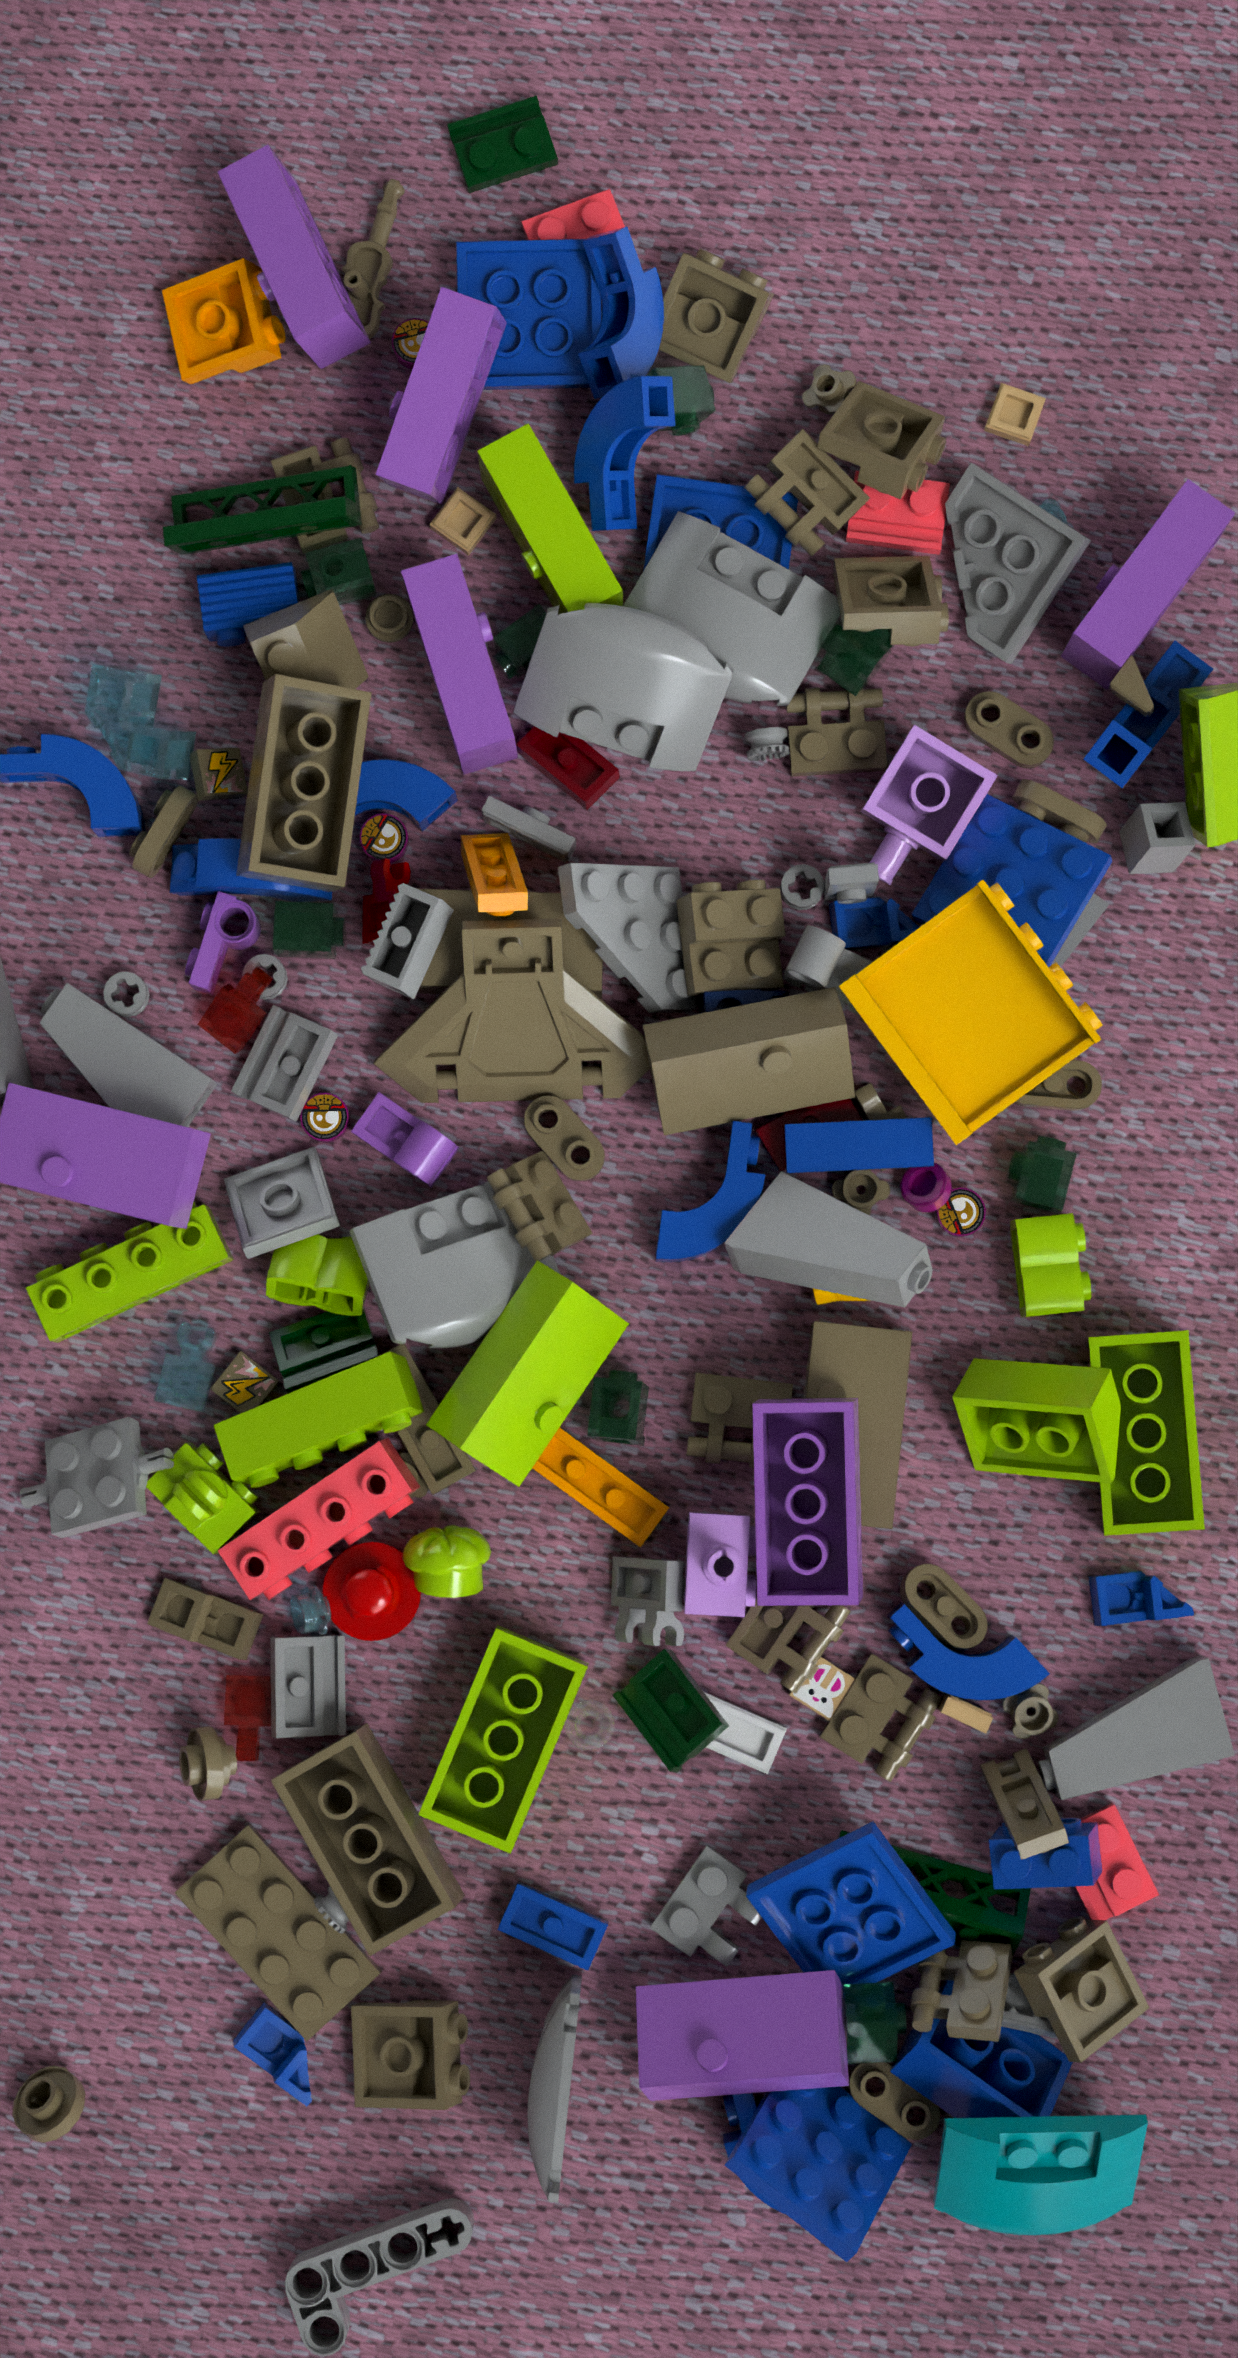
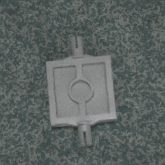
M130 1417L45 1441L46 1481L38 1485L22 1488L20 1495L24 1497H20V1501L25 1508H31L32 1506L48 1502L51 1534L60 1538L147 1515L145 1489L148 1475L160 1470L173 1468L174 1461L170 1459H174V1456L167 1447L145 1454L141 1446L139 1421Z

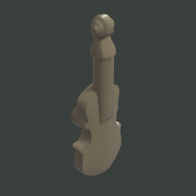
M390 179L382 187L384 196L382 201L378 203L377 213L368 241L357 242L350 246L347 251L346 265L342 268L345 274L343 283L369 339L378 332L381 313L385 310V305L379 301V293L381 288L387 284V276L393 267V259L385 248L397 216V199L405 193V189L400 181Z

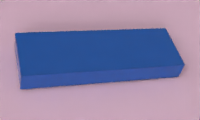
M932 1117L784 1124L786 1173L934 1166Z

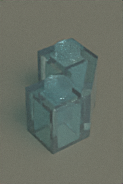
M92 664L85 714L93 727L100 729L112 749L110 755L119 770L159 779H189L191 768L189 754L194 750L196 732L154 723L162 675L117 665Z

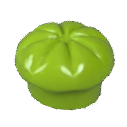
M447 1525L443 1529L431 1527L411 1537L404 1547L402 1559L407 1568L414 1572V1584L419 1592L443 1598L467 1597L483 1590L482 1565L489 1560L491 1549L487 1539L477 1530L469 1527Z

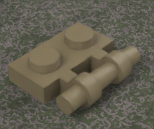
M802 429L766 465L779 480L770 487L757 474L744 488L757 500L754 505L763 515L769 513L788 532L785 537L794 546L799 544L812 557L825 544L812 529L820 522L834 535L870 497L825 451L818 449V444ZM788 491L809 510L802 519L782 499Z
M340 438L333 441L331 448L335 458L323 463L321 462L316 445L271 460L276 478L352 465L356 468L362 520V525L359 526L361 533H371L379 528L374 513L378 508L374 495L367 493L361 476V472L364 469L358 453H353L348 438ZM329 483L318 496V501L334 498ZM314 485L302 488L309 492ZM295 489L282 491L286 506L300 504L305 498ZM345 528L301 535L297 536L301 550L305 554L346 540L348 536Z
M848 685L847 690L820 692V688L816 687L805 688L804 693L795 694L790 704L786 705V712H805L806 725L788 726L791 777L885 771L887 768L884 720L865 721L864 708L883 707L882 688L863 689V685ZM848 709L849 722L822 724L821 711Z
M544 1151L516 1162L506 1170L503 1168L499 1169L486 1178L495 1192L492 1199L499 1210L505 1209L518 1232L514 1235L521 1248L527 1247L535 1262L537 1260L541 1261L548 1256H553L593 1234Z
M696 1373L690 1422L709 1424L708 1438L688 1436L686 1455L704 1457L705 1463L720 1464V1460L749 1463V1468H754L753 1433L751 1443L723 1440L724 1426L753 1429L752 1403L758 1399H791L793 1384Z
M756 1599L755 1607L749 1609L725 1646L766 1674L770 1673L778 1659L791 1666L780 1683L796 1694L806 1678L812 1680L819 1667L816 1663L830 1642L834 1641L836 1643L844 1632L840 1627L851 1611L842 1605H831L825 1616H822L812 1609L814 1605L757 1606ZM806 1622L815 1631L801 1652L797 1653L788 1644L802 1623Z
M870 1653L856 1675V1680L819 1737L861 1764L872 1747L878 1750L884 1756L874 1772L891 1782L901 1766L906 1768L913 1755L909 1752L923 1729L929 1730L937 1717L933 1713L941 1702L942 1697L925 1688L917 1703H913L905 1698L904 1695L914 1679L873 1653ZM898 1710L906 1715L907 1719L892 1742L881 1735V1732L894 1711Z
M961 1940L958 1957L947 1956L945 1949L918 1962V1971L921 1973L919 1988L913 1991L910 2005L911 2010L914 2012L912 2027L915 2030L929 2032L932 2030L934 2018L947 2019L946 2028L949 2037L999 2042L1013 1958L1011 1944ZM940 1980L954 1981L952 1995H941L938 1993Z

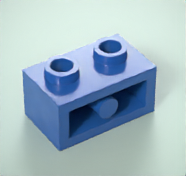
M1060 1818L1065 1827L1069 1843L1021 1860L1005 1823H1002V1826H999L989 1839L994 1890L1094 1886L1102 1873L1097 1822L1081 1823L1079 1818Z

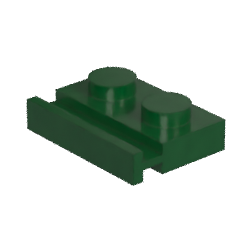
M537 96L447 124L448 133L469 193L558 165V157Z
M365 1307L360 1316L340 1315L327 1311L269 1332L287 1394L379 1356Z
M664 1648L629 1680L630 1683L624 1689L613 1694V1697L670 1772L678 1773L685 1762L697 1756L729 1727V1724L673 1651Z

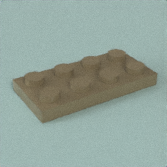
M248 1824L175 1892L180 1900L306 2041L313 2037L382 1972L347 1931L341 1934L328 1924L331 1918L329 1917L325 1920L323 1916L326 1915V1912L320 1914L313 1901L316 1896L251 1824Z

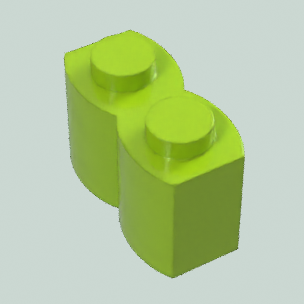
M1073 1213L1010 1221L1021 1318L1085 1311L1084 1301L1091 1300V1282L1089 1273L1087 1271L1081 1272L1078 1252H1085L1086 1249L1083 1224L1075 1223Z
M317 1234L275 1249L266 1278V1296L298 1306L314 1305L322 1310L347 1316L362 1315L369 1288L368 1278L350 1236L342 1237L341 1239H327Z

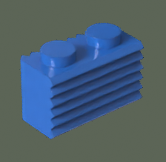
M292 562L197 575L204 632L209 641H217L219 646L229 647L245 643L247 635L243 625L300 602L297 576Z

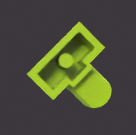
M186 1442L173 1455L174 1459H170L174 1461V1467L157 1471L147 1481L146 1487L213 1555L219 1554L217 1550L231 1542L261 1512L253 1504L258 1499V1496L246 1483L231 1482L219 1470L224 1462L209 1446L202 1443L197 1448L193 1443Z

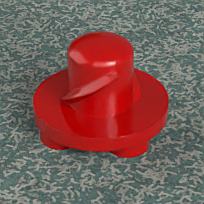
M365 1542L346 1549L332 1562L323 1583V1600L329 1617L341 1631L356 1639L378 1641L396 1635L407 1627L415 1617L421 1602L422 1593L415 1588L414 1572L405 1565L401 1550L387 1543Z

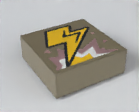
M239 748L196 749L189 754L198 801L239 799L247 795L248 790Z
M240 1351L210 1389L238 1412L243 1413L262 1405L280 1381L251 1357Z

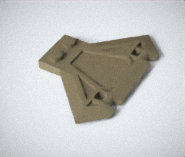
M561 918L462 921L464 972L373 1063L421 1103H439L438 1090L453 1089L458 1090L459 1102L531 1101L542 1096H555L562 1100L583 1099V1086L596 1085L603 1086V1098H620L650 1070L645 1036L564 968ZM582 1061H602V1066L582 1067ZM456 1064V1070H437V1065Z

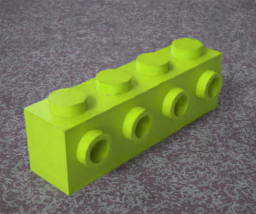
M193 1202L187 1229L163 1224L153 1228L150 1222H146L126 1231L123 1234L126 1241L108 1249L107 1244L102 1243L79 1254L81 1262L67 1269H64L62 1264H57L35 1275L37 1283L26 1287V1290L49 1340L59 1343L233 1261L234 1258L210 1207L205 1204L197 1207L195 1202Z
M389 1351L214 1424V1428L231 1480L250 1484L251 1488H257L277 1481L279 1479L278 1472L292 1466L296 1470H301L319 1464L323 1461L322 1454L336 1448L344 1452L363 1446L368 1442L366 1436L382 1429L384 1433L402 1430L412 1424L411 1417L425 1411L406 1357Z

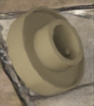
M212 1726L191 1728L188 1734L187 1746L181 1747L179 1765L183 1783L185 1786L192 1787L193 1793L199 1801L219 1799L223 1786H227L229 1783L230 1775L236 1774L237 1758L235 1749L232 1745H226L223 1737H218Z
M50 2066L38 2070L23 2083L15 2097L12 2113L15 2125L33 2141L45 2143L57 2140L68 2133L80 2118L85 2104L83 2084L64 2067Z

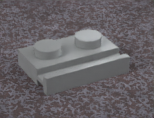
M273 1005L231 1092L297 1122L338 1034L326 1027Z
M345 1635L270 1637L271 1737L293 1738L346 1735Z

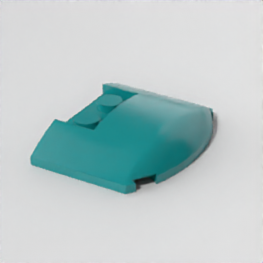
M1144 2114L945 2118L933 2196L934 2209L945 2212L977 2228L1012 2235L1060 2234L1101 2222L1123 2208L1132 2205L1148 2126L1147 2116Z

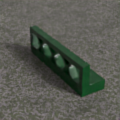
M349 465L171 496L174 525L163 527L165 547L183 555L362 525L356 468ZM344 480L345 496L317 500L329 482ZM314 485L309 492L302 488ZM295 489L305 497L300 504L272 508V505L283 490ZM268 493L264 500L257 496ZM249 496L259 504L255 512L227 515L238 498ZM223 501L219 507L215 506L212 503ZM204 504L215 512L210 519L188 523L186 507Z
M841 1830L838 1839L850 1832ZM891 1845L905 1865L913 1869L921 1879L919 1884L955 1931L954 1946L960 1947L961 1940L1011 1944L1014 1956L1024 1936L1031 1888L994 1890L993 1876ZM947 1880L961 1883L969 1895L962 1899L950 1897L940 1884ZM998 1894L1015 1899L1014 1916L995 1910L987 1898Z

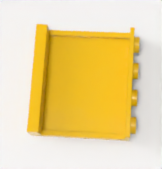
M984 880L978 882L974 888L859 973L854 974L839 985L842 992L955 1145L965 1140L974 1131L1093 1044L1102 1040L1096 1030L1103 1026L1096 1014L1086 1002L1080 1006L1075 1004L1066 992L1074 986L1057 962L1049 967L1046 965L1037 952L1044 946L1039 937L1027 922L1018 927L1007 912L1014 907L1010 898L998 883L989 888Z

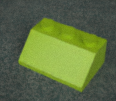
M1238 683L1179 689L1185 800L1193 837L1206 847L1220 846L1238 839Z
M973 1358L952 1398L976 1471L1102 1483L1113 1482L1116 1471L1121 1404L1111 1369Z

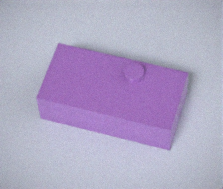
M267 144L217 171L263 272L256 276L264 294L270 302L276 299L293 338L317 366L323 369L370 344V339L297 181L272 148Z
M441 287L405 392L397 391L390 408L389 418L394 420L375 474L389 486L438 504H443L507 324L496 306Z
M1187 479L1120 569L1113 564L1096 587L1102 592V595L1073 632L1061 657L1107 690L1116 674L1131 655L1133 656L1220 539L1235 512Z
M450 555L401 570L408 600L463 775L517 759L515 736L485 642L493 640L490 625L485 611L478 614L475 612L458 555Z
M9 1083L0 1115V1183L167 1226L187 1229L211 1134Z
M858 1398L758 1399L752 1403L757 1606L859 1605L863 1598Z
M835 1970L636 1986L639 2088L650 2101L849 2086L843 1985Z

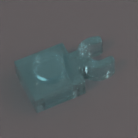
M182 1322L177 1331V1340L182 1348L180 1356L166 1353L154 1401L204 1412L216 1365L202 1362L204 1353L210 1351L216 1342V1330L207 1328L204 1341L194 1345L189 1340L191 1324Z

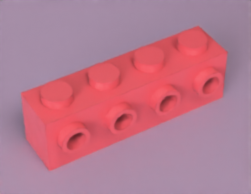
M386 1438L363 1451L217 1551L249 1600L264 1593L269 1601L293 1585L288 1577L303 1566L310 1573L333 1558L328 1550L343 1539L350 1546L373 1531L369 1521L383 1512L390 1519L414 1502L409 1494L420 1488V1485L389 1438Z

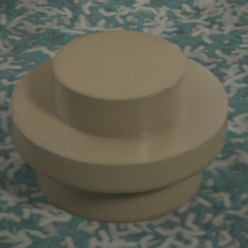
M384 594L375 598L369 604L365 620L369 632L376 639L391 643L397 642L408 635L412 629L414 617L409 603L404 598L395 594Z

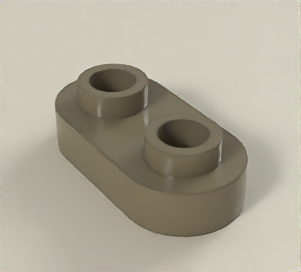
M987 691L979 693L969 702L964 714V723L967 731L975 739L1022 768H1035L1047 760L1053 749L1054 738L1052 731L1043 721L997 692ZM985 708H992L997 712L998 719L994 722H987L982 718L981 711ZM1025 734L1034 735L1038 740V746L1033 749L1025 747L1022 744L1021 737Z
M1022 779L1012 796V799L1018 804L1017 809L1041 821L1046 820L1061 828V831L1085 843H1097L1107 826L1106 822L1091 810L1032 780Z
M181 785L173 792L168 789L164 791L154 809V815L157 816L148 833L141 831L131 846L129 856L134 858L132 865L134 870L149 878H153L159 872L197 806V794Z
M1071 1060L1037 1085L1034 1090L1029 1091L1014 1103L1024 1107L1070 1111L1083 1110L1092 1105L1100 1096L1102 1090L1101 1076L1091 1064L1085 1061ZM1077 1078L1082 1081L1084 1085L1082 1094L1073 1095L1068 1091L1067 1082L1069 1079Z
M542 1096L529 1104L524 1115L526 1131L555 1166L567 1178L574 1181H587L597 1176L603 1168L605 1161L603 1146L562 1099L555 1096ZM546 1111L555 1113L558 1117L556 1125L552 1128L542 1127L539 1123V1117L542 1113ZM578 1147L587 1149L590 1153L589 1160L581 1165L574 1163L571 1159V1153L574 1149Z
M922 1564L905 1574L900 1584V1596L903 1603L945 1647L954 1651H965L978 1645L984 1639L988 1625L984 1611L942 1568L933 1564ZM919 1583H925L929 1586L931 1594L928 1600L922 1599L918 1595L917 1585ZM954 1618H959L964 1622L965 1631L963 1635H958L953 1631L951 1624Z
M876 2056L866 2057L858 2061L850 2072L849 2088L854 2100L860 2106L897 2133L911 2140L924 2139L936 2130L940 2121L939 2106L892 2074L890 2070L893 2065L890 2062ZM871 2077H879L884 2081L883 2088L877 2093H871L865 2088L867 2080ZM914 2106L921 2107L924 2110L923 2119L916 2123L910 2122L906 2118L907 2111Z

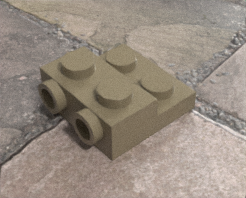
M699 248L696 256L683 252L663 298L664 323L659 350L728 383H732L752 338H755L774 293L765 289L768 280L742 268L738 277L723 270L722 267L725 259L701 248Z
M858 381L821 431L817 448L841 460L860 466L858 482L870 486L881 493L901 499L908 489L914 492L920 489L928 469L926 463L936 465L940 460L946 445V438L941 436L945 416Z
M930 556L834 558L833 577L843 630L868 632L875 629H887L890 645L914 647L921 644H939L940 632H947L949 613L947 602L941 603L942 578L941 575L933 574Z
M749 880L736 884L737 890L722 891L720 882H706L693 885V893H689L676 900L688 996L702 995L704 992L756 989L773 991L784 987L778 939L786 936L780 888L766 889L765 880Z
M1077 1916L1064 1921L1058 1926L1057 1932L1060 1937L1051 1944H1037L1025 1951L1022 1955L1025 1964L1016 1970L1014 1974L1035 2016L1048 2018L1069 2062L1082 2063L1149 2009V2006L1107 1920H1090Z
M412 2000L406 2003L359 2002L351 2005L355 2107L447 2110L462 2103V2095H466L469 2090L470 2071L468 2066L461 2064L460 2044L466 2041L468 2021L465 2014L458 2012V2001Z

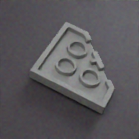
M970 463L945 503L947 520L951 524L955 545L953 554L959 589L963 591L967 635L1004 662L1012 664L1091 540L979 466Z
M568 863L559 866L558 873L564 916L576 930L583 928L598 945L595 952L618 978L626 977L640 993L637 1000L648 1013H684L696 1010V996H688L676 904V900L683 897L679 867Z

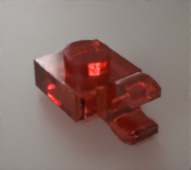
M257 966L251 974L245 973L236 988L230 984L225 985L220 989L197 1025L234 1054L238 1053L247 1044L266 1015V1012L257 1006L256 1003L273 978Z
M226 1675L224 1725H239L236 1743L237 1761L259 1760L261 1726H271V1676Z

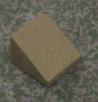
M1131 655L1111 681V693L1144 717H1150L1154 712V705L1135 659Z

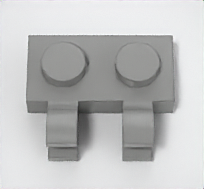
M613 1556L611 1606L619 1607L618 1621L615 1626V1638L618 1642L632 1643L633 1629L637 1625L639 1630L638 1641L643 1642L644 1645L660 1646V1633L663 1628L666 1632L665 1645H682L684 1629L681 1622L674 1616V1612H682V1597L685 1592L684 1561Z
M706 1845L650 1928L689 1957L692 1956L698 1946H701L712 1957L728 1967L739 1951V1946L712 1928L714 1922L727 1904L754 1925H757L762 1917L746 1897L747 1891L740 1887L747 1873L712 1847Z

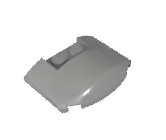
M678 511L623 607L634 608L667 619L684 627L707 642V650L724 668L727 661L734 669L724 698L752 704V700H779L777 706L789 705L840 617L837 597L806 575L803 578L720 532L721 528Z
M585 603V610H575L558 614L559 606L548 608L513 713L554 737H557L560 732L650 761V768L671 771H696L734 671L732 666L726 661L723 668L707 650L708 643L680 625L648 612L600 603Z
M488 1181L406 1210L402 1209L349 1230L392 1342L403 1345L406 1343L407 1338L428 1344V1348H451L483 1341L536 1263L527 1247H520L514 1236L518 1232L505 1209L499 1210L492 1199L495 1192ZM548 1256L540 1261L560 1274L554 1256Z
M572 1974L558 1993L545 2018L533 2062L529 2086L527 2120L530 2151L540 2185L549 2202H558L582 1975Z

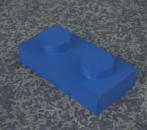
M518 1881L497 1930L588 1971L609 1922Z

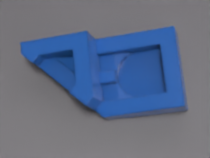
M880 897L867 898L864 902L854 904H838L836 900L828 904L832 934L846 943L844 948L846 950L897 945L920 928L899 910L900 905L892 898L887 901L882 900Z
M1142 1571L1088 1577L1094 1626L1194 1616L1193 1608L1188 1603L1181 1602L1163 1586L1164 1583L1154 1575H1145Z
M263 2002L234 2038V2048L271 2074L275 2084L307 2107L311 2103L312 2098L304 2038L287 2019Z

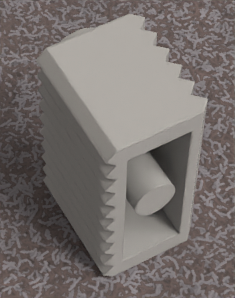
M403 883L397 886L399 893L393 895L395 902L389 904L391 911L385 913L387 920L381 922L383 929L377 931L379 938L373 940L375 947L369 949L371 956L365 958L367 965L361 967V970L366 977L376 984L415 999L454 909L446 904L444 900Z

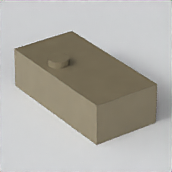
M275 674L263 682L236 876L333 892L345 887L372 692Z
M419 889L444 900L454 911L417 993L441 994L464 972L462 921L561 918L564 968L602 999L603 960L595 952L598 945L583 928L576 930L566 919L563 913L561 893L528 892V910L514 911V913L507 916H493L486 912H478L472 890Z
M836 987L643 1025L654 1094L664 1136L855 1098L847 1023Z
M814 1321L811 1323L803 1399L858 1398L861 1526L893 1529L912 1332Z
M368 1723L286 1769L271 1780L369 1956L454 1909L465 1897Z

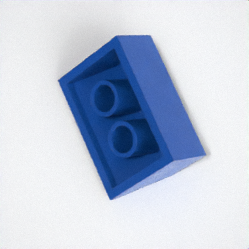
M945 1980L938 1993L941 1995H952L954 1981ZM934 2018L932 2030L929 2032H920L914 2028L910 2031L890 2070L892 2074L954 2118L1042 2117L1051 2115L1073 2062H1069L1065 2053L1038 2034L1001 2026L999 2042L952 2038L948 2036L946 2028L947 2019Z

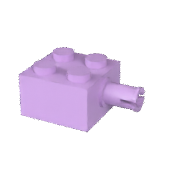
M913 725L860 811L885 827L884 831L887 834L870 863L875 862V864H878L879 880L888 885H891L893 882L892 879L912 848L917 850L919 847L942 862L947 860L998 776L916 725Z
M688 1512L684 1614L745 1617L746 1606L755 1607L756 1577L755 1575H747L748 1556H756L755 1525H750V1516Z

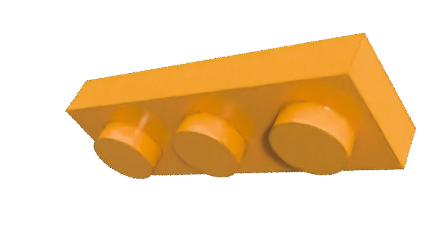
M509 833L461 835V856L478 912H486L493 916H507L514 913V911L528 910V891Z
M560 1427L532 1467L640 1548L669 1509L667 1505Z

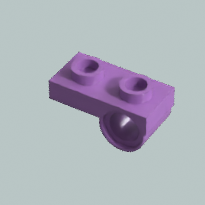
M219 891L215 902H207L200 921V929L205 931L200 949L193 947L185 969V975L190 976L189 984L196 991L209 995L214 994L228 948L234 950L247 949L256 943L261 933L260 921L252 908L247 903L238 900L236 896ZM236 914L247 916L249 918V925L243 934L229 936L225 933V924L231 916Z
M378 1092L351 1130L358 1138L430 1188L434 1186L459 1150V1147L446 1136L422 1120H419L380 1092Z

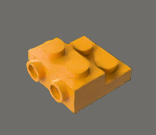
M242 258L162 290L182 381L194 384L231 369L243 373L282 358L279 344L285 342V331L279 318L276 315H272L269 300L258 282L256 275L263 272L261 267Z

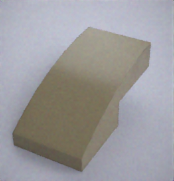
M164 1578L147 1624L187 1641L198 1642L239 1660H247L264 1614L184 1583Z

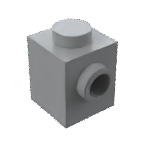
M1185 802L1140 804L1119 831L1129 874L1173 873L1195 847Z

